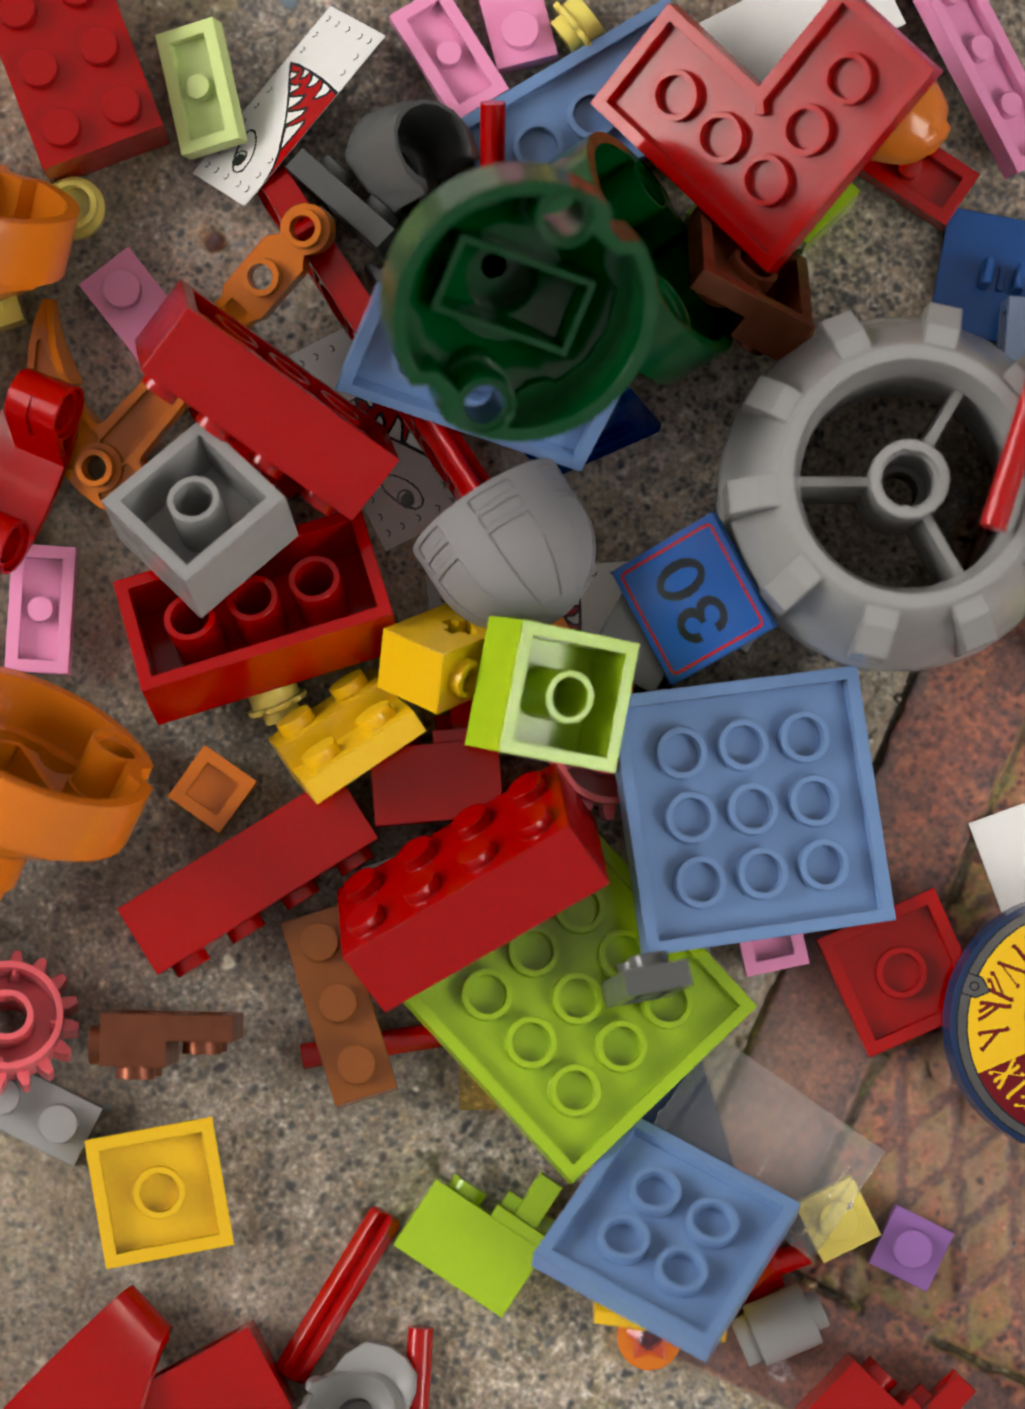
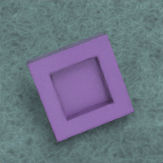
M893 1203L880 1230L881 1236L876 1238L866 1261L927 1292L954 1233Z

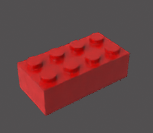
M0 0V57L42 169L51 184L66 177H82L171 143L117 0Z
M182 279L179 280L135 339L139 368L141 372L146 374L142 379V383L151 392L169 404H174L178 398L199 412L195 420L207 432L223 442H227L231 436L236 438L252 450L248 458L258 468L278 480L284 473L304 487L300 492L301 496L314 508L327 516H331L337 510L353 521L400 460L385 426Z
M362 511L358 513L353 521L338 512L331 516L296 525L299 536L202 618L181 600L152 570L113 582L141 691L158 725L381 656L383 628L395 624L396 621Z
M554 763L540 772L532 771L520 776L510 785L506 792L485 804H474L465 808L455 817L451 824L429 837L419 836L412 839L401 848L398 855L374 869L364 868L359 870L345 882L343 887L337 890L342 958L385 1013L610 884L596 820L557 764Z

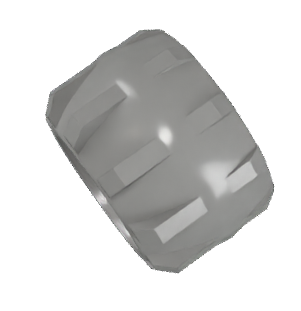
M929 302L920 317H876L858 321L853 312L848 310L821 322L812 338H809L799 347L776 361L764 376L761 375L736 413L728 433L720 460L716 502L717 514L759 590L758 594L765 601L778 627L804 647L837 661L836 666H852L858 668V671L868 673L871 670L915 672L952 664L983 651L1016 628L1025 618V473L1006 533L990 530L981 551L965 571L961 568L931 516V513L945 499L950 485L949 468L942 454L933 446L951 415L969 430L982 448L994 480L1025 382V355L1018 361H1014L989 341L961 329L962 309ZM882 396L909 397L938 407L919 440H898L886 446L860 477L800 476L803 455L809 438L820 424L840 409L865 399ZM888 478L903 480L912 492L910 507L901 506L891 501L882 488V481ZM803 503L855 504L862 522L873 531L887 536L903 535L906 533L935 585L921 588H895L867 581L851 573L835 561L821 546L808 523Z

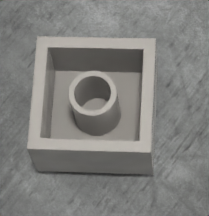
M198 422L193 424L102 500L118 538L200 618L205 616L299 536L285 496L227 442H223L211 435Z

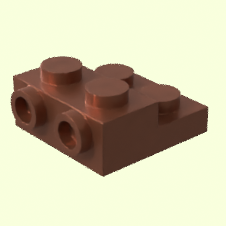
M697 206L687 219L690 289L694 290L698 297L708 305L715 308L726 307L729 309L730 336L747 352L757 356L765 354L776 361L799 347L809 338H812L815 331V323L812 318V289L809 287L807 259L793 252L777 273L766 272Z
M124 1009L101 1013L100 1023L90 1026L88 1038L89 1064L116 1067V1079L153 1080L155 1076H162V1068L179 1062V1041H182V1054L219 1055L222 1052H227L228 1042L232 1043L243 1038L244 1012Z

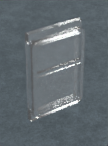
M722 1040L685 1076L666 1106L659 1110L657 1119L653 1123V1125L800 1202L801 1206L798 1216L784 1240L812 1260L844 1213L852 1208L853 1200L886 1153L883 1149L725 1040Z

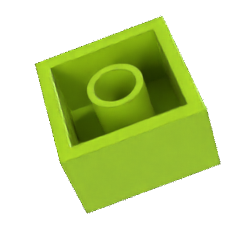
M489 615L465 745L616 773L640 643L525 619Z

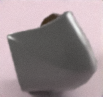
M423 99L405 100L396 104L386 105L374 112L365 114L356 123L345 149L346 163L364 190L370 196L373 195L380 200L399 221L407 219L419 204L431 193L447 183L458 170L480 158L472 133L456 112L438 101Z

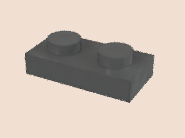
M302 148L285 166L296 184L381 260L386 262L389 250L397 235L394 226L399 222V219L375 196L371 195L364 202L348 188L354 180L331 157L325 155L318 162Z
M657 951L629 957L628 962L617 964L618 973L601 983L606 1008L667 998L693 985L688 959L669 962L667 951Z

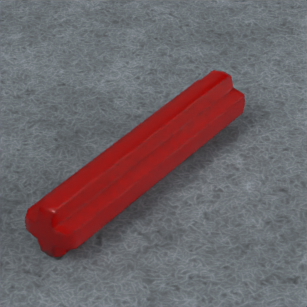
M376 1206L369 1209L280 1356L276 1368L285 1377L301 1384L307 1381L399 1229L400 1221L391 1213Z

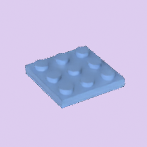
M641 1118L593 1165L534 1251L532 1267L706 1363L795 1222L801 1203Z

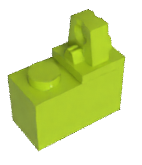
M540 1171L523 1198L509 1190L502 1201L498 1199L490 1210L481 1204L487 1194L472 1182L457 1173L453 1175L450 1181L437 1175L395 1238L393 1245L502 1318L534 1269L532 1267L534 1251L555 1222L546 1213L563 1186L543 1171Z

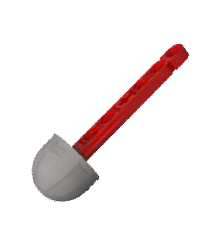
M281 164L257 192L263 206L279 231L281 220L288 209L300 203H309L292 176ZM309 217L299 219L295 225L297 238L301 241H306L313 236L315 225L312 219ZM333 242L326 252L310 257L309 272L307 274L353 342L371 297L336 243ZM397 411L456 501L421 533L413 547L414 555L445 602L466 621L486 629L489 615L525 619L550 625L567 614L580 600L591 580L596 558V543L589 515L556 463L550 458L536 459L511 468L490 479L459 431Z

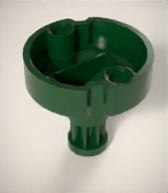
M604 132L590 134L544 164L568 171L593 185L612 209L611 222L625 221L641 240L650 257L658 293L657 322L648 354L639 371L659 384L672 385L728 351L733 343V337L730 336L729 309L726 307L715 308L708 305L698 297L694 290L690 289L687 225L673 208L671 199L664 187L646 165L623 143ZM573 196L557 197L550 202L545 214H555L566 209L573 202Z
M509 162L481 167L456 177L431 193L412 212L396 235L389 250L381 280L380 307L384 332L389 346L410 385L428 386L429 394L444 421L460 430L490 440L506 442L541 440L573 430L592 420L619 398L639 372L648 354L654 336L658 311L657 284L650 257L641 240L625 221L611 222L612 209L593 185L579 176L553 166L531 162ZM573 196V202L566 209L555 214H545L550 202L557 197ZM477 387H494L490 398L483 404L477 406L465 405L467 396Z

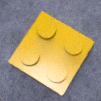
M212 1116L84 1139L106 1269L234 1245Z

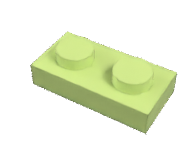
M209 17L156 34V42L181 156L193 160L248 143L222 22L214 17Z

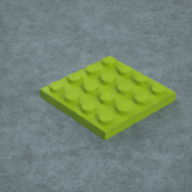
M600 835L599 838L610 882L609 885L403 1002L569 1184L574 1183L758 1007L704 948L667 953L669 962L688 959L693 981L692 986L667 998L606 1008L601 983L618 973L617 964L628 962L629 957L641 955V947L629 866Z

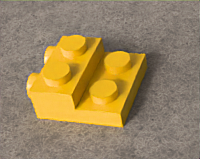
M371 668L366 673L362 669H357L344 675L330 687L329 690L332 693L330 697L312 709L309 705H302L290 711L277 722L276 727L279 731L267 738L293 779L316 804H319L426 732L413 709L401 701L398 696L377 687L379 672L374 668Z

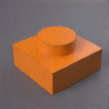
M204 744L167 797L216 832L222 834L259 782Z

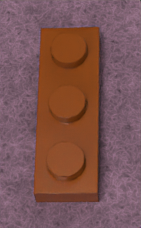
M338 905L280 923L335 1107L340 1109L399 1090L370 993L342 958Z

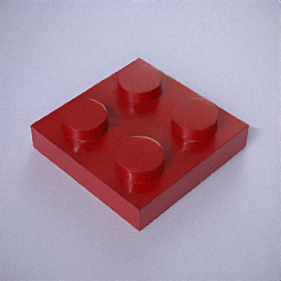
M935 888L927 889L894 904L896 920L839 928L815 939L865 1054L869 1058L942 1026L944 999L949 979L963 951Z

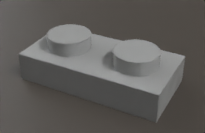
M38 1073L30 1076L31 1091L27 1093L22 1091L17 1080H8L4 1094L0 1095V1130L73 1167L76 1166L85 1150L84 1139L91 1138L106 1107L52 1080L49 1082Z

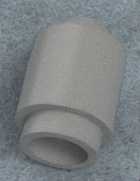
M798 1283L741 1306L744 1313L735 1316L731 1322L749 1367L763 1361L766 1367L823 1344L819 1331L830 1326L816 1291L813 1290L803 1294Z

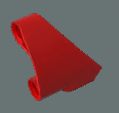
M25 368L15 376L8 389L5 405L0 410V573L8 575L14 572L23 561L51 510L69 465L85 403L84 392L81 387L31 368Z
M131 1285L113 1299L67 1342L3 1409H144L162 1351L169 1341V1333L172 1331L173 1326L134 1285Z

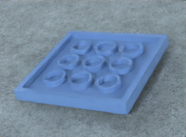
M847 666L630 694L615 776L641 954L657 951L672 953L896 920L858 668Z

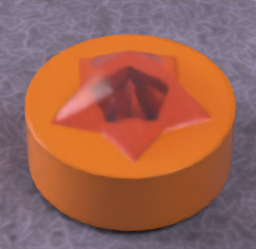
M617 1327L616 1338L619 1350L625 1360L636 1368L642 1370L663 1368L672 1362L679 1352L680 1348L649 1331Z

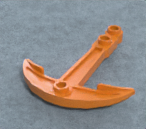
M300 203L288 209L281 220L280 233L267 235L260 241L223 284L222 295L215 304L250 329L257 322L267 320L309 272L310 257L326 252L333 244L336 236V225L332 215L323 207L311 203ZM303 217L311 218L315 225L313 236L306 241L299 240L295 234V225ZM266 265L272 272V282L267 288L260 290L253 282V274L259 266ZM42 298L32 326L28 345L27 368L37 370L79 387L84 383L65 341L59 317L57 300ZM142 381L103 422L100 421L85 402L77 439L65 477L77 491L96 506L106 511L102 500L147 463L150 453L189 405L179 398L174 404L167 403L151 392ZM94 456L101 457L106 465L105 474L99 480L94 479L88 471L89 461Z

